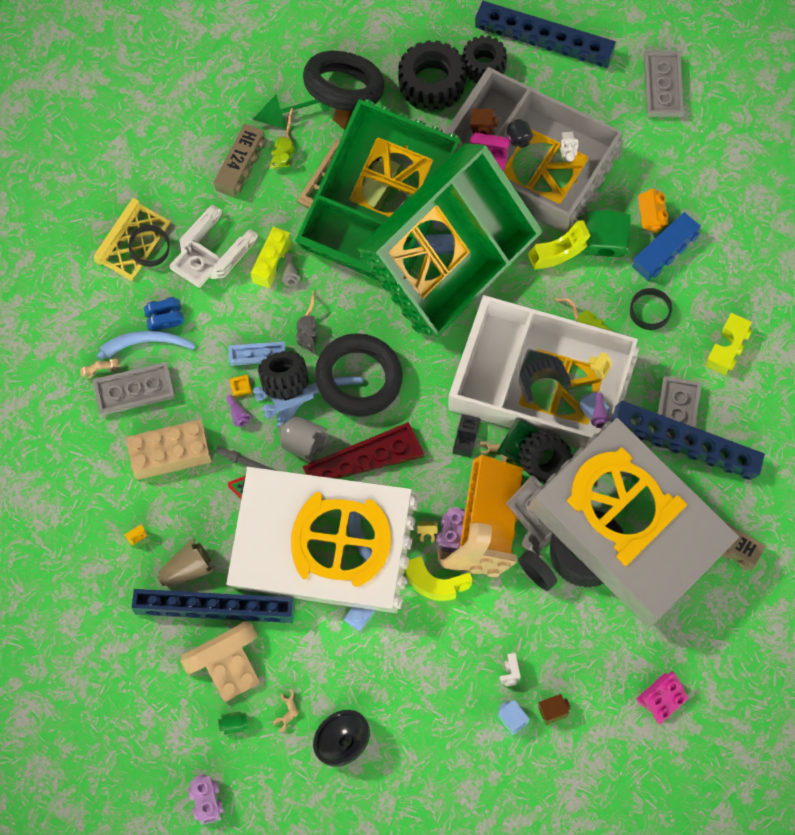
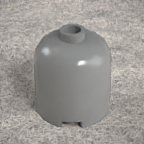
M292 417L286 423H282L279 428L280 444L286 451L311 463L316 460V457H314L316 452H321L326 443L328 435L324 432L327 431V428L302 417Z

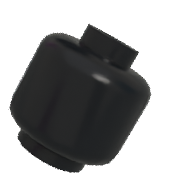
M522 119L512 121L506 131L510 143L520 148L527 147L533 139L529 123L522 121Z

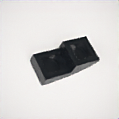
M461 415L452 454L471 458L480 418Z

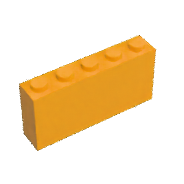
M485 455L473 459L460 547L468 540L470 524L482 523L492 526L491 540L487 549L513 554L512 542L515 537L514 528L517 517L505 503L520 488L523 482V468Z

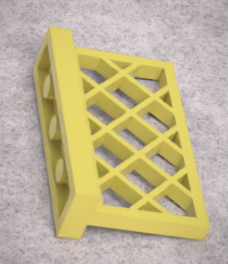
M132 198L94 254V262L100 266L103 264L133 281L142 265L138 264L136 266L137 262L133 258L132 260L122 262L120 254L129 252V248L119 250L118 243L127 240L129 245L131 236L128 235L127 231L129 227L137 226L139 228V225L147 223L153 225L152 222L160 221L164 223L162 230L166 231L171 221L139 204L137 199ZM140 210L148 215L147 220L138 221L137 215ZM153 231L138 234L135 238L140 237L142 245L131 246L132 251L143 249L145 255L143 258H140L142 260L148 259L162 238V235ZM153 235L154 241L144 245L143 236ZM118 254L120 263L111 264L107 260L110 256ZM134 264L135 270L132 274L124 271L123 266Z

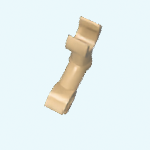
M119 359L96 361L91 366L81 368L80 373L81 377L87 375L88 379L97 370L109 369L110 371H117V367L121 365Z
M481 442L480 447L485 446L488 450L481 451L480 455L487 456L490 452H498L497 450L501 444L490 445L487 442ZM502 455V457H503V459H504L503 462H507L508 460H511V459L505 457L504 455Z
M291 689V697L288 699L284 698L281 692V698L287 704L289 712L273 722L274 726L279 722L284 723L283 727L279 730L280 732H284L287 729V724L298 715V710L294 703L295 695Z

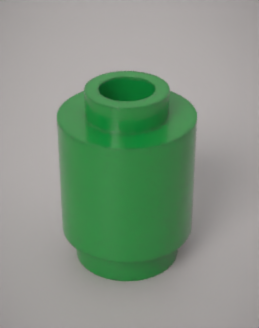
M239 711L222 714V719H218L219 730L224 731V735L244 732V729H248L246 712L241 713Z

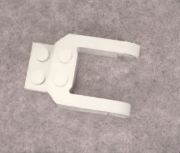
M211 205L180 238L181 253L170 264L171 270L198 288L208 278H224L255 244L258 238V233L252 229L248 230L242 237L237 239L220 259L216 254L200 245L198 242L221 217L222 210L215 205Z

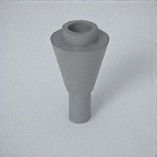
M287 253L285 254L282 282L292 286L300 281V276L293 263L292 254Z

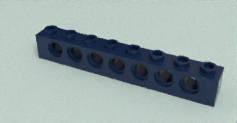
M483 0L475 17V27L482 31H489L498 36L509 37L515 41L525 42L531 46H538L547 51H554L566 57L570 56L582 62L595 64L598 67L608 68L615 52L616 41Z
M623 400L614 408L611 422L618 418L640 440L649 441L656 447L668 448L672 453L687 455L691 460L703 461L708 466L722 468L726 473L741 475L740 477L746 480H752L761 473L765 453ZM630 419H633L636 425H633ZM649 426L654 429V432L650 431ZM667 432L671 434L672 439L667 436ZM684 439H687L690 445H687ZM702 445L707 448V452L704 451ZM720 452L724 454L725 459L721 456Z
M134 589L131 608L135 615L293 623L295 603L293 597Z

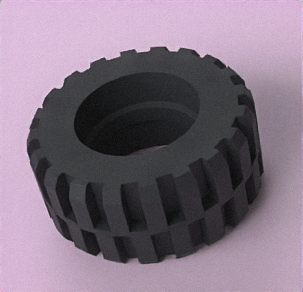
M427 40L425 43L419 42L415 44V47L411 46L407 49V53L405 52L402 55L398 65L400 92L403 93L405 100H409L412 106L417 105L418 109L424 110V108H427L428 111H434L437 108L442 110L444 106H452L453 101L457 102L460 99V95L463 94L466 85V63L462 54H459L455 47L451 48L450 44L446 42L442 44L438 40L435 42ZM427 68H438L448 74L447 78L438 83H426L416 77L419 72Z

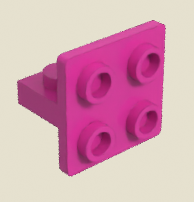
M474 133V136H471L470 144L486 145L504 171L510 139Z
M671 671L669 674L664 673L636 700L642 707L652 713L658 724H661L688 700V696L676 674Z

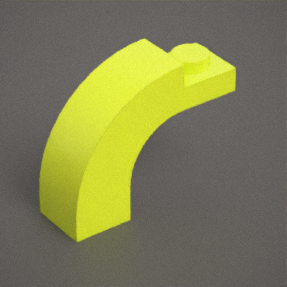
M580 220L561 238L548 243L535 244L527 254L534 270L561 264L579 254L587 247L586 241L590 237L589 231L584 221Z
M422 556L409 560L408 569H404L411 586L421 595L433 600L447 601L456 599V590L459 592L465 591L472 585L470 572L446 580L433 577L427 571Z

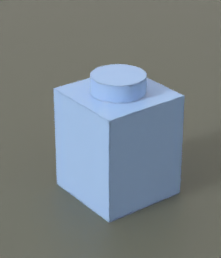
M596 391L583 396L580 402V410L590 421L592 420L596 405ZM604 401V405L609 415L610 407Z
M515 700L510 703L506 701L499 707L498 717L512 736L529 724V718Z

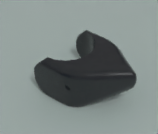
M532 349L526 351L520 367L519 385L527 404L533 403L530 387L541 378L555 379L565 390L571 388L569 375L559 358Z

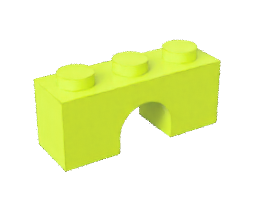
M272 227L251 271L253 283L270 289L277 274L278 261L280 257L285 258V254H287L292 243L290 232Z
M731 313L721 333V336L727 338L731 345L723 347L715 343L705 367L725 376L729 370L733 371L737 362L734 359L736 355H741L745 347L742 343L744 339H749L753 331L750 329L752 322Z

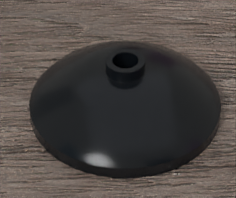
M341 710L327 717L320 724L314 736L313 749L316 757L323 764L331 767H340L353 762L363 753L370 739V726L367 719L355 710Z

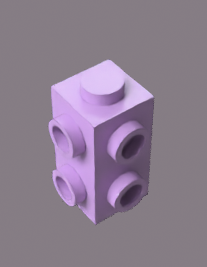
M459 507L448 508L447 514H443L441 525H444L442 532H438L436 543H439V550L451 553L459 549L465 515L464 509Z
M206 774L194 777V780L190 781L191 788H188L190 800L195 802L196 807L192 808L195 821L199 820L201 825L222 820L221 813H224L221 800L217 801L216 793H219L216 780L213 781Z

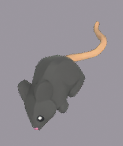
M312 291L311 304L305 316L297 321L298 333L296 334L297 344L311 351H315L314 343H317L315 316H309L314 305V291Z

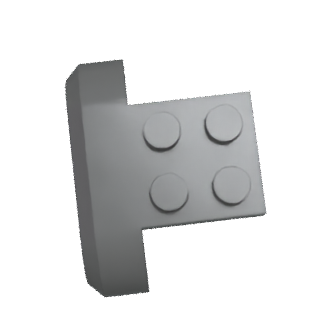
M531 476L505 504L529 531L522 541L524 549L526 551H533L542 559L543 556L540 554V551L551 539L553 532L528 509L531 503L529 499L542 486L536 477Z

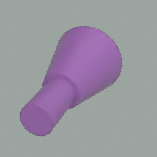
M597 393L595 395L596 405L591 424L596 428H602L610 418L604 405L603 394Z
M233 395L227 396L226 400L230 405L233 425L236 427L246 426L251 416L235 401Z

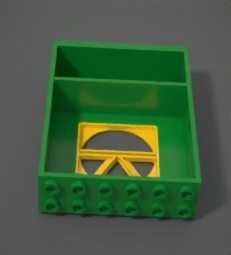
M359 99L295 242L304 250L380 281L379 278L372 274V268L369 264L361 259V253L357 248L394 212L384 213L372 208L367 203L363 194L364 176L412 195L463 146L459 139L460 137L453 133L445 134L442 132V129L436 126H432V128L425 126L426 123L421 120H410L403 113L395 114L386 106L381 108L375 106V103L371 100L365 99L363 101ZM390 153H400L409 157L414 163L392 179ZM380 156L383 157L385 175L368 169L372 162ZM415 171L419 172L418 189L402 183L404 179ZM433 220L422 222L417 226L424 237H426ZM412 233L406 238L403 250L421 247ZM417 255L403 259L404 267L408 273H410Z
M465 143L357 249L361 253V259L372 268V274L382 282L381 286L391 294L392 301L400 306L403 316L411 321L412 328L417 333L439 337L543 230L487 146ZM437 220L444 223L452 232L454 254L447 268L417 226L420 223ZM412 233L421 247L403 250L406 238ZM426 253L418 278L415 279L405 269L403 259ZM430 261H432L439 270L440 275L425 281Z

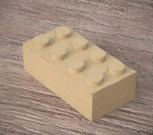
M201 419L126 437L132 471L136 480L212 462Z

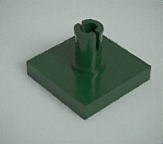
M517 418L497 451L522 465L519 461L521 458L519 451L523 450L521 448L522 443L525 444L527 437L531 438L532 433L538 434L540 430Z

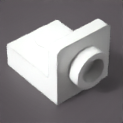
M515 653L507 654L508 661H504L506 673L510 674L500 676V685L513 686L520 681V672Z

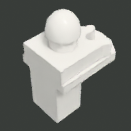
M562 132L560 152H562V156H566V159L571 162L574 160L575 155H577L578 139L574 138L573 132Z

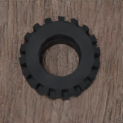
M480 35V38L474 37L473 41L469 40L467 45L464 46L462 56L466 63V76L468 75L470 81L474 80V83L477 84L488 67L502 74L506 71V47H503L504 44L498 42L496 37L492 39L489 35L487 37ZM481 57H488L492 59V61L488 63H481L477 61V59Z
M293 351L276 352L263 359L258 366V374L263 392L271 398L287 399L291 396L294 397L298 393L303 392V389L308 386L309 377L305 360L299 353H293Z
M540 430L538 434L532 433L531 438L527 437L525 444L522 443L521 448L523 450L519 451V456L521 457L519 461L522 464V468L530 476L536 477L540 483L542 481L546 483L554 473L557 474L561 466L568 459H572L573 454L570 453L572 450L567 445L568 443L556 433ZM547 449H553L552 458L547 463L538 465L541 453Z

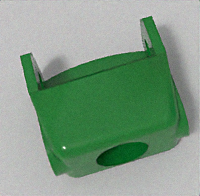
M609 210L587 212L585 225L590 237L586 241L587 247L585 252L591 256L623 257L627 255L631 215Z

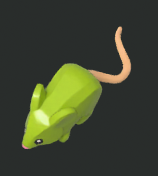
M291 108L286 137L279 136L275 143L276 149L272 150L271 154L274 157L269 166L271 169L290 167L291 165L289 159L295 152L294 143L289 136L293 108Z
M554 298L556 301H567L572 305L576 322L612 331L603 325V319L599 318L597 320L596 315L588 310L578 315L576 306L570 299Z

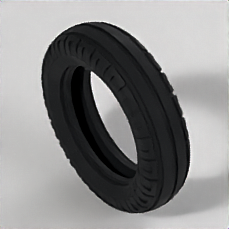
M338 50L324 51L312 56L304 67L303 81L305 88L312 97L322 102V104L331 106V108L354 111L359 99L363 101L365 99L371 100L376 105L383 95L384 78L381 71L372 62L364 57L357 56V54ZM326 72L346 73L361 80L366 87L357 90L340 88L326 81L321 74Z
M347 334L333 340L321 352L316 363L315 380L321 396L332 408L349 416L365 417L383 411L396 399L402 385V367L396 353L381 339L368 334ZM347 354H367L376 359L382 366L385 373V383L377 393L371 396H350L336 385L332 374L333 366L341 357Z

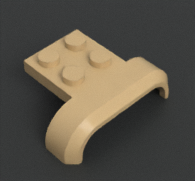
M482 523L470 524V534L467 542L455 552L448 553L437 550L438 559L443 568L456 571L466 570L472 574L482 573L487 574L489 577H498L516 564L517 555L487 549L491 540L492 526Z
M242 621L238 626L181 655L180 662L186 674H191L204 667L207 668L224 702L260 683L242 649L243 646L258 637L251 622Z

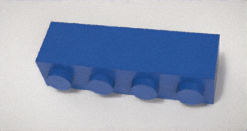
M685 212L682 213L633 259L632 268L647 281L652 277L656 278L665 265L669 266L678 253L682 254L690 242H695L698 239L701 225Z

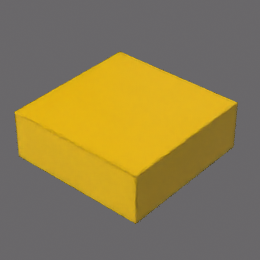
M248 374L229 379L234 398L252 394Z
M141 524L125 534L131 546L148 536Z

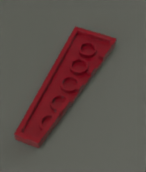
M409 422L302 467L305 475L339 479L423 458L424 453Z

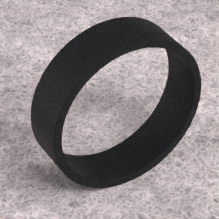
M144 225L137 228L131 234L129 252L133 260L138 264L153 267L161 264L168 257L170 241L166 232L154 225ZM145 231H153L162 235L168 246L165 254L153 261H146L137 257L132 251L131 244L138 234Z
M646 288L637 292L632 298L630 305L631 319L637 326L645 330L662 328L669 321L672 312L670 298L663 291L655 288ZM644 295L658 296L667 304L669 314L659 323H645L635 315L633 311L634 302Z
M527 550L518 558L524 572L541 589L549 591L557 583V578L553 571L533 551Z

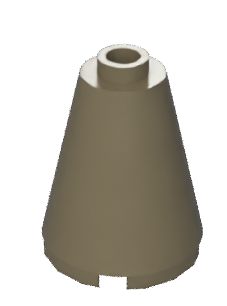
M196 538L189 540L159 570L158 580L162 586L170 588L215 571L214 565L210 567L208 563L211 559L200 542L195 543Z

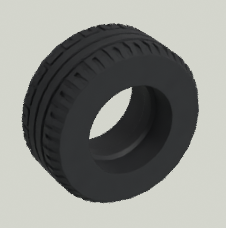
M593 510L598 519H601L606 514V512H601L600 510ZM614 518L606 525L610 530L624 534L622 527ZM552 533L549 552L550 559L556 572L563 579L576 586H584L586 588L604 584L582 561L576 559L569 548Z

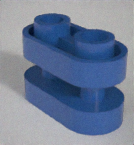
M168 297L162 301L148 302L144 307L145 317L149 318L146 321L148 330L160 331L182 325L184 323V316L182 312H179L182 308L180 300L175 297Z

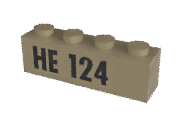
M244 123L214 180L216 191L234 198L238 192L242 191L245 178L250 176L253 163L257 162L260 149H263L266 145L267 139L265 138L264 130Z
M726 523L739 538L722 557L728 560L732 559L741 568L752 571L766 545Z

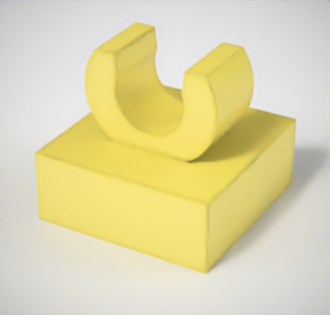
M601 352L598 358L591 356L588 364L591 365L590 369L594 370L596 377L604 380L612 366L608 354Z
M418 522V534H420L421 542H424L426 534H429L431 542H434L435 534L438 531V522Z

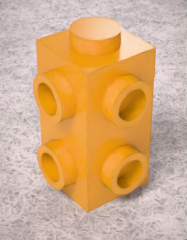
M652 188L638 195L643 228L652 233H658L668 227V213L664 193Z

